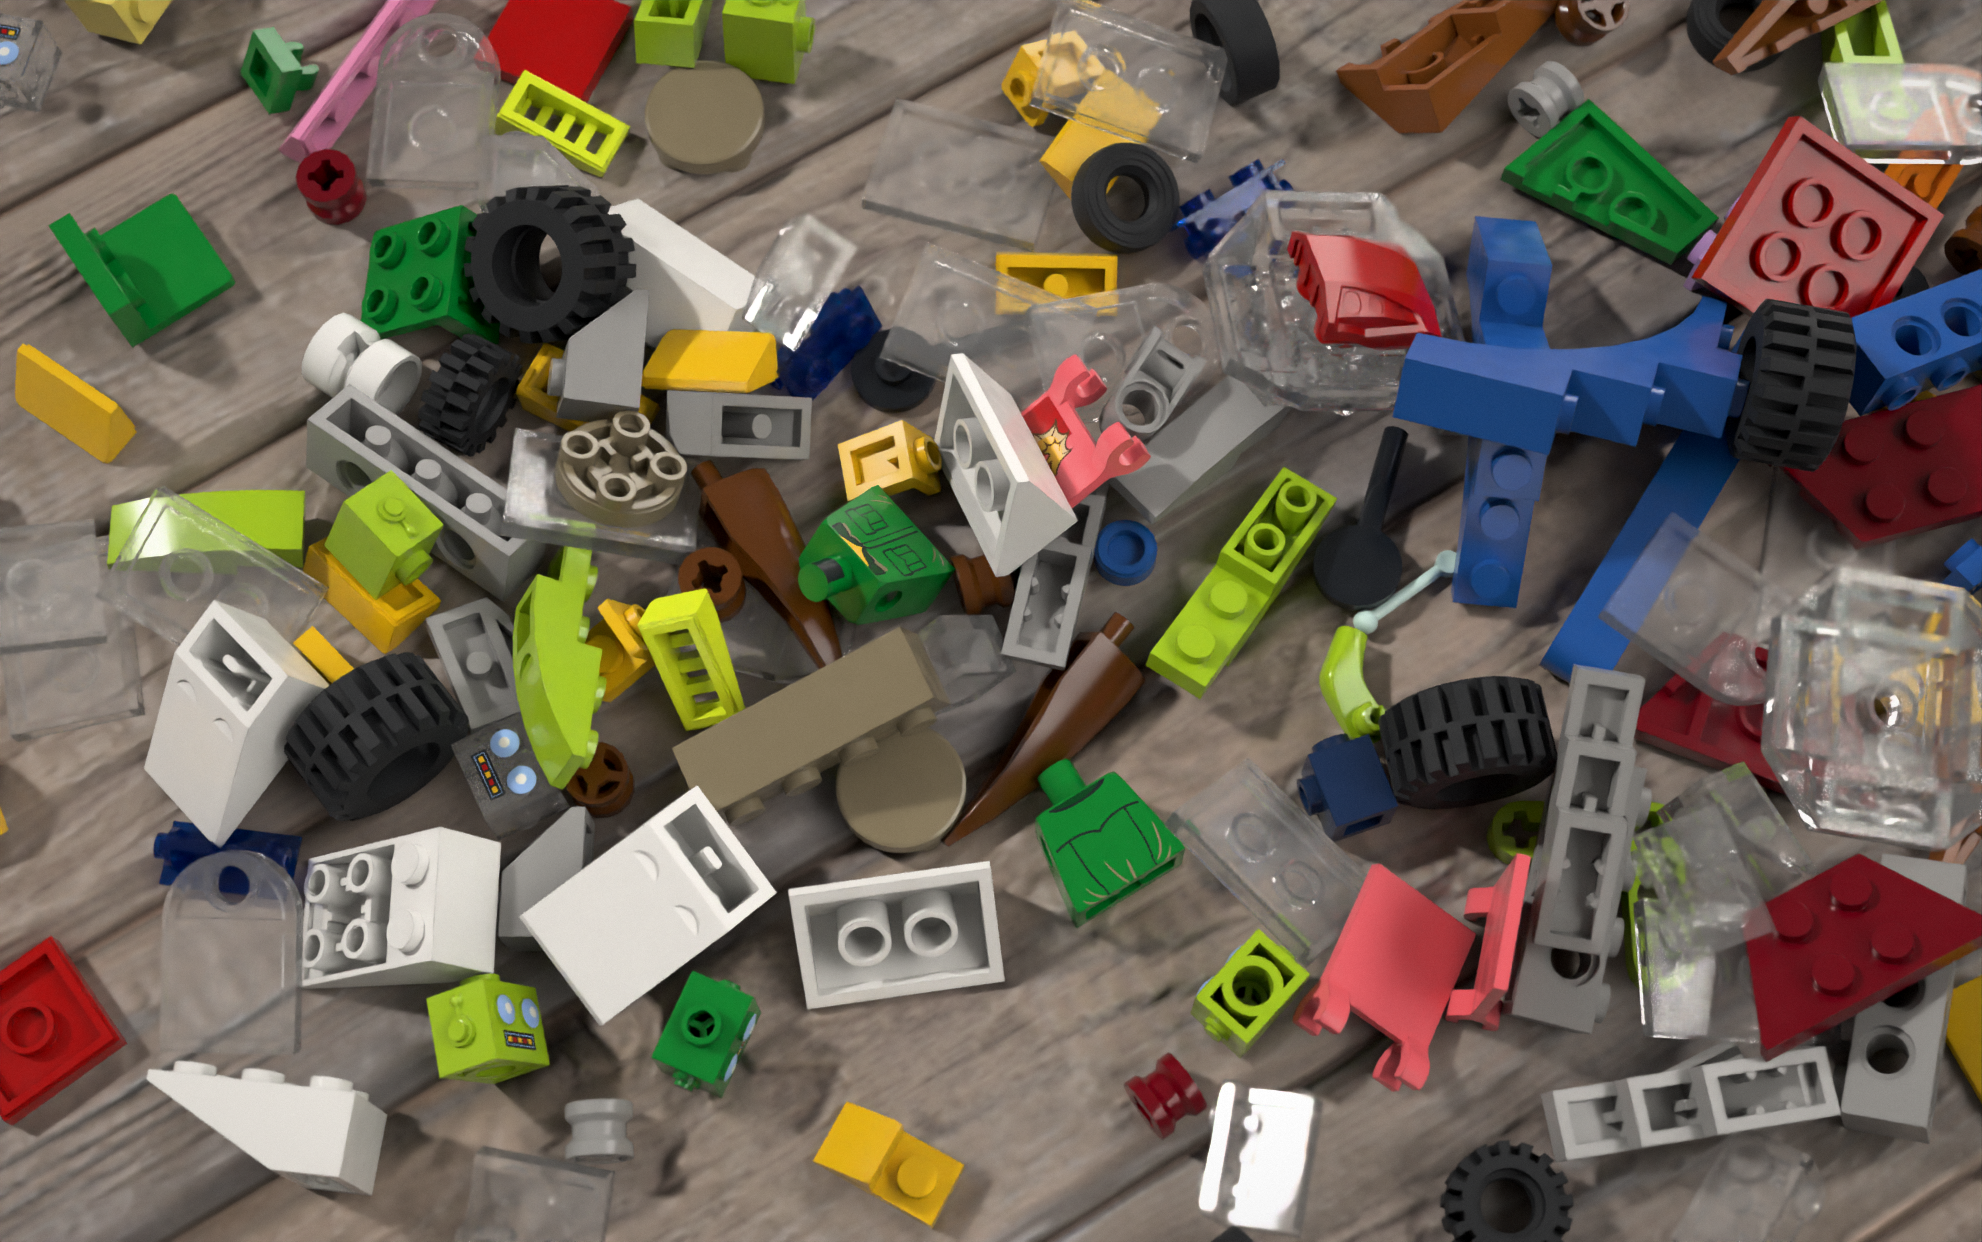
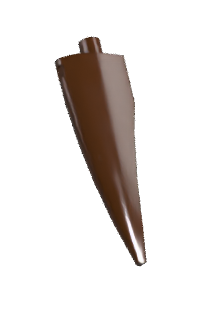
M712 460L704 461L694 467L691 471V476L702 492L698 515L717 546L731 553L739 562L743 578L760 593L793 632L818 670L842 658L843 653L828 600L811 601L804 596L799 587L798 575L801 568L798 558L806 545L784 499L765 468H752L723 479Z
M1114 612L1099 632H1080L1071 644L1065 670L1050 668L1042 678L1022 722L994 768L964 807L956 824L940 840L947 847L951 846L994 820L1040 786L1037 778L1043 771L1063 759L1071 760L1124 708L1138 689L1142 687L1146 681L1142 673L1119 649L1120 645L1134 629V626L1128 619Z

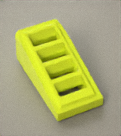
M524 70L496 116L494 133L516 145L603 178L628 135L631 126ZM531 106L541 109L534 122L525 118ZM553 114L562 118L554 132L545 128ZM574 123L584 126L575 143L565 139ZM597 131L607 136L595 155L585 149Z
M699 589L652 600L637 626L685 730L691 731L712 727L746 709L720 621L707 589ZM696 645L697 650L682 653L680 651V647ZM706 669L708 674L688 677L687 672ZM716 691L719 697L717 699L696 702L694 695Z

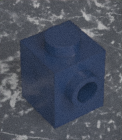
M1338 734L1316 743L1312 747L1313 753L1308 754L1301 772L1302 778L1297 779L1296 783L1306 813L1309 816L1318 815L1329 844L1389 824L1398 808V804L1369 734L1352 740L1349 739L1348 734Z

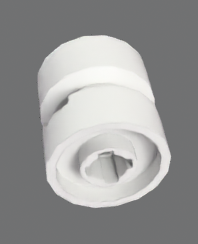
M346 313L335 315L322 325L313 336L302 361V376L305 381L330 397H335L351 384L395 415H398L412 398L422 373V363L418 356L392 340H381L376 330Z

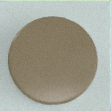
M701 60L696 62L695 68L676 67L655 84L646 102L645 123L651 144L657 152L659 160L667 168L680 169L695 174H712L722 171L733 173L739 172L749 165L752 153L758 146L764 132L765 112L761 94L747 74L724 62Z
M632 410L620 411L615 414L613 419L592 421L566 433L561 440L555 468V478L559 491L575 510L596 522L624 528L650 525L666 517L679 501L687 473V463L679 455L676 448L665 437L650 428V422L646 416Z
M930 728L907 737H901L900 733L897 732L877 743L880 751L859 764L844 767L842 762H840L836 775V796L845 825L860 840L876 849L891 853L933 850L941 843L940 840L948 834L962 814L966 800V776L962 761L949 741Z

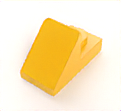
M846 1101L813 1160L815 1164L931 1229L965 1169L964 1164L906 1133L902 1123Z

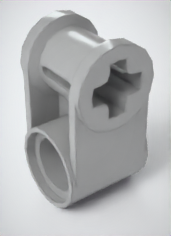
M1156 325L1153 326L1124 369V376L1102 408L1099 416V429L1101 433L1112 424L1120 422L1131 438L1137 436L1144 445L1166 422L1175 406L1179 404L1189 391L1207 360L1200 355L1194 358L1190 357L1162 338V329ZM1122 404H1130L1137 407L1145 418V426L1131 423L1124 415Z

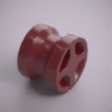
M323 149L305 157L298 166L295 177L297 187L305 198L310 212L317 220L325 224L339 225L350 222L361 213L367 199L365 186L358 177L354 163L346 154L338 150ZM331 180V185L323 191L322 186L324 183Z
M1169 1052L1157 1060L1155 1070L1146 1077L1134 1076L1124 1083V1088L1135 1108L1152 1131L1162 1140L1174 1133L1177 1121L1186 1115L1196 1117L1208 1107L1206 1100L1192 1077Z

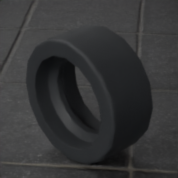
M1192 0L1189 13L1195 47L1201 64L1219 96L1231 105L1241 103L1275 89L1280 79V62L1271 28L1258 1Z

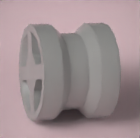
M1546 61L1534 70L1530 82L1522 81L1509 91L1507 96L1508 106L1515 119L1527 132L1536 137H1543L1559 123V119L1562 116L1567 117L1585 102L1584 93L1577 79L1567 68L1555 61Z
M587 1099L567 1103L565 1105V1120L572 1126V1140L565 1146V1161L573 1164L595 1165L632 1160L634 1158V1144L627 1138V1123L633 1118V1103L623 1099Z

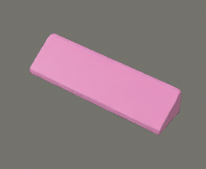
M387 0L279 148L280 152L301 164L303 159L311 153L323 149H331L437 0Z

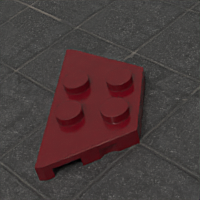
M1982 384L1912 402L1896 410L1886 409L1845 420L1833 449L1816 471L1811 472L1782 466L1778 467L1801 488L1798 494L1816 512L1827 515L1832 520L1834 529L1856 550L1979 518L1982 515Z
M1721 633L1693 661L1674 675L1639 710L1634 739L1859 823L1869 816L1871 810L1869 796H1863L1856 763L1861 758L1857 733L1849 722L1851 703L1846 678Z
M1859 853L1743 914L1742 932L1746 957L1749 962L1750 986L1757 1016L1761 1056L1768 1062L1981 948L1982 915Z

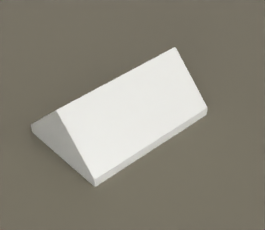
M635 199L610 207L608 214H620L627 224L621 230L624 238H632L635 251L628 252L629 264H637L636 278H628L626 286L633 291L636 289L649 290L645 346L652 351H655L662 337L673 329L753 332L781 298L778 291L641 200Z
M963 353L952 354L934 441L941 453L942 469L995 577L1007 576L1075 524L1078 519L1011 394Z
M990 861L789 889V900L807 1009L1005 981Z

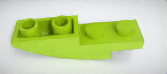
M1283 467L1220 551L1214 568L1152 649L1146 666L1201 699L1224 666L1228 667L1250 637L1309 548L1338 498L1288 468Z
M572 531L569 532L548 566L547 577L537 574L518 603L513 629V670L517 699L524 727L536 759L550 786L559 789L565 788L579 767L587 769L592 762L598 744V731L590 729L592 715L596 714L602 703L607 683L606 677L599 675L602 649L585 644L590 627V618L582 615L584 602L586 603L590 599L598 576V567L590 564L594 539Z

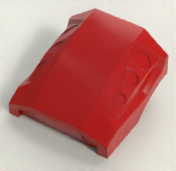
M1292 231L1287 250L1290 258H1294V265L1299 267L1296 288L1299 294L1309 301L1311 307H1314L1316 310L1317 318L1314 325V334L1321 344L1336 351H1350L1362 345L1377 353L1409 350L1417 333L1442 337L1434 305L1414 260L1404 247L1390 241L1381 242L1352 235H1317Z

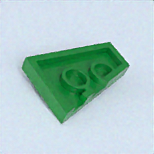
M1587 99L1507 165L1500 178L1501 181L1670 265L1698 243L1709 230H1713L1719 219L1714 212L1590 99Z

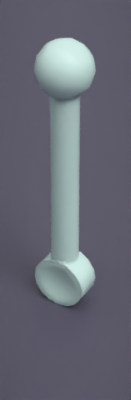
M1451 550L1440 552L1431 569L1399 590L1385 603L1372 610L1359 611L1353 619L1354 627L1366 635L1374 632L1381 618L1439 577H1453L1456 552Z

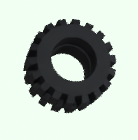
M568 185L516 187L506 190V196H495L486 203L489 213L477 214L472 223V226L477 230V234L473 237H467L465 250L471 252V263H464L465 277L472 276L475 285L469 292L474 303L483 302L485 308L481 315L489 324L500 323L499 332L508 338L520 337L522 343L529 344L569 340L571 336L633 292V290L626 286L628 278H636L637 264H629L628 252L635 251L633 239L624 238L621 232L627 224L620 214H608L611 203L602 196H591L590 189L580 186L569 187ZM547 234L555 242L562 261L561 280L555 293L546 285L539 264L540 249Z
M1765 299L1751 316L1737 354L1743 355L1738 378L1749 380L1750 384L1740 416L1738 418L1727 416L1725 422V434L1729 452L1733 458L1814 472L1822 465L1833 449L1843 425L1850 400L1856 364V337L1852 318H1850L1847 312Z
M404 652L398 655L394 653L355 668L324 689L296 719V723L289 730L286 736L287 742L284 745V753L331 817L338 821H354L383 812L406 800L427 785L446 767L459 750L468 734L469 727L467 725L470 721L465 712L419 655L415 656L411 652Z
M1485 676L1437 685L1406 697L1386 710L1378 720L1394 797L1402 805L1421 809H1452L1484 804L1526 791L1547 779L1555 771L1557 750L1542 688L1539 684H1535V681L1509 676Z

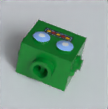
M692 970L651 1056L660 1071L670 1075L675 1080V1086L688 1092H692L693 1089H701L722 1098L761 1015L755 998L740 991L741 987L736 983L726 979L719 982ZM714 1027V1030L708 1036V1031ZM696 1030L700 1032V1038L693 1036Z

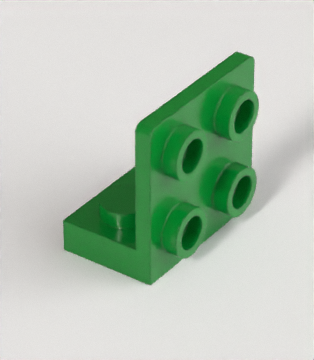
M173 193L102 235L99 234L95 227L84 233L70 213L48 225L132 348L235 285V279L177 195Z
M459 205L376 230L373 234L369 251L370 258L365 293L361 306V322L376 330L381 340L439 325L460 338L465 334H475L497 345L500 323L489 324L481 315L485 308L483 302L474 303L469 292L470 289L475 287L473 277H465L464 263H471V252L465 250L467 237H473L477 234V230L472 226L477 214L465 206Z

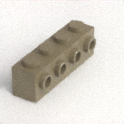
M898 627L672 747V751L689 789L691 790L697 785L723 821H728L730 826H737L763 814L766 811L763 802L782 792H785L787 797H792L814 788L822 782L820 775L822 771L842 762L844 767H850L871 758L880 751L877 743L897 732L900 733L901 737H907L925 730L937 721L934 713L951 703L918 634L903 627Z

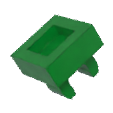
M274 27L252 31L240 72L268 114L290 111L296 90L306 91L311 89L319 72L316 64L301 66L299 63L304 51L302 43H285Z

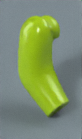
M1340 626L1336 630L1319 674L1321 693L1345 734H1348L1350 740L1369 734L1374 744L1381 739L1378 720L1387 709L1383 705L1379 706L1364 680L1363 661L1368 636L1356 628Z

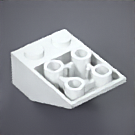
M213 600L174 653L144 769L214 847L221 848L287 762L288 758L284 753V745L287 742L286 736L291 727L296 723V719L330 684L266 619Z
M696 785L520 915L519 918L601 1026L731 930L777 892Z
M436 827L310 858L308 861V873L304 882L305 909L303 934L299 946L300 970L298 988L319 989L449 983L476 975L494 974L501 843L444 827Z
M175 1061L173 1072L148 1069L146 1080L273 1172L307 1189L372 1196L387 1114L368 1101L369 1094L352 1090L353 1082L333 1077L312 1076L310 1086L305 1087L284 1082V1074L252 1068L243 1069L241 1079H234L217 1075V1067L191 1061Z

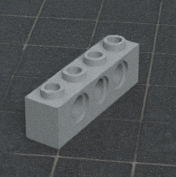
M351 384L307 419L306 467L349 497L392 470L444 524L431 553L504 602L543 565L550 518Z
M1636 766L1633 769L1624 818L1628 822V828L1602 956L1578 952L1580 959L1578 970L1568 979L1558 975L1551 965L1550 956L1553 947L1537 945L1532 942L1540 866L1554 773L1550 776L1523 899L1508 991L1502 997L1501 1015L1577 1034H1592L1594 1022L1600 1024L1603 1022L1607 1013L1611 991L1609 984L1602 983L1608 956L1615 958L1618 954L1624 934V919L1616 917L1621 891H1630L1638 867V854L1630 852L1635 826L1642 827L1645 824L1651 805L1652 790L1651 788L1644 787L1647 769Z
M1882 853L1881 865L1966 907L1969 888L1967 865ZM1957 960L1910 985L1918 993V996L1909 1006L1893 1008L1880 1001L1842 1022L1841 1040L1851 1041L1848 1066L1836 1065L1832 1079L1838 1104L1841 1107V1118L1845 1129L1930 1144ZM1884 1048L1897 1049L1908 1058L1906 1065L1900 1071L1892 1074L1877 1072L1869 1065V1061L1874 1053Z

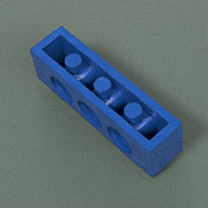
M1982 269L1852 317L1856 337V364L1849 403L1859 416L1885 406L1888 410H1896L1909 403L1923 391L1934 387L1938 391L1947 390L1959 383L1967 374L1982 369Z

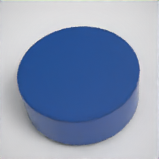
M1118 520L1108 524L1100 531L1094 550V563L1104 579L1115 585L1131 586L1144 581L1152 573L1156 563L1157 543L1154 535L1146 526L1133 520Z

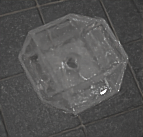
M1264 190L1248 208L1246 215L1229 230L1210 252L1202 269L1223 373L1243 382L1264 407H1294L1301 411H1334L1344 417L1355 411L1394 412L1404 360L1410 346L1367 348L1359 344H1321L1314 334V325L1317 318L1316 310L1314 307H1311L1309 301L1299 294L1296 288L1299 267L1294 265V258H1290L1287 250L1292 231H1301L1317 235H1352L1381 242L1390 241L1404 247L1414 260L1434 305L1442 338L1465 342L1444 258L1420 233L1397 218L1399 211L1382 193Z
M1838 566L1827 571L1771 619L1761 752L1808 831L1938 852L1951 848L1982 825V605L1965 588ZM1875 698L1886 709V724L1878 718L1875 712Z

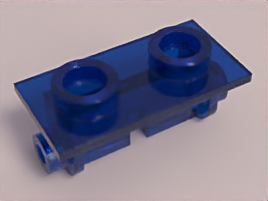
M1257 159L1228 176L1233 188L1215 198L1209 188L1179 206L1184 217L1174 223L1170 232L1184 226L1189 234L1184 239V245L1191 257L1195 260L1202 256L1210 259L1219 251L1245 236L1234 217L1236 214L1241 213L1248 227L1253 231L1276 216L1289 211V203L1296 199L1294 189L1285 179L1278 182L1273 171L1286 164L1285 160L1281 159L1264 168L1260 159Z
M857 285L853 291L843 288L839 293L831 292L826 297L827 300L803 324L807 333L811 335L805 339L794 333L777 351L778 370L776 372L779 378L769 383L772 387L781 390L785 386L791 397L812 398L813 401L853 359L856 350L862 349L869 343L873 334L878 332L883 326L862 287Z
M174 821L169 833L159 832L154 841V857L156 859H164L159 884L289 901L303 838L301 836L236 828L224 845L219 848L214 842L209 841L194 823Z

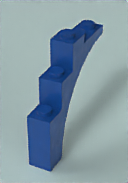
M1475 216L1466 272L1470 293L1472 343L1512 348L1550 349L1542 326L1552 263L1536 221ZM1468 436L1463 502L1451 587L1453 602L1517 608L1534 502L1540 499L1547 458L1546 454Z
M1703 296L1694 313L1676 327L1647 339L1606 347L1579 349L1512 348L1468 343L1417 333L1404 360L1392 417L1546 455L1550 453L1556 432L1569 435L1570 431L1636 447L1642 424L1656 426V423L1721 439L1727 416L1734 418L1740 416L1750 381L1738 378L1743 355L1729 352L1734 326L1723 323L1727 301Z

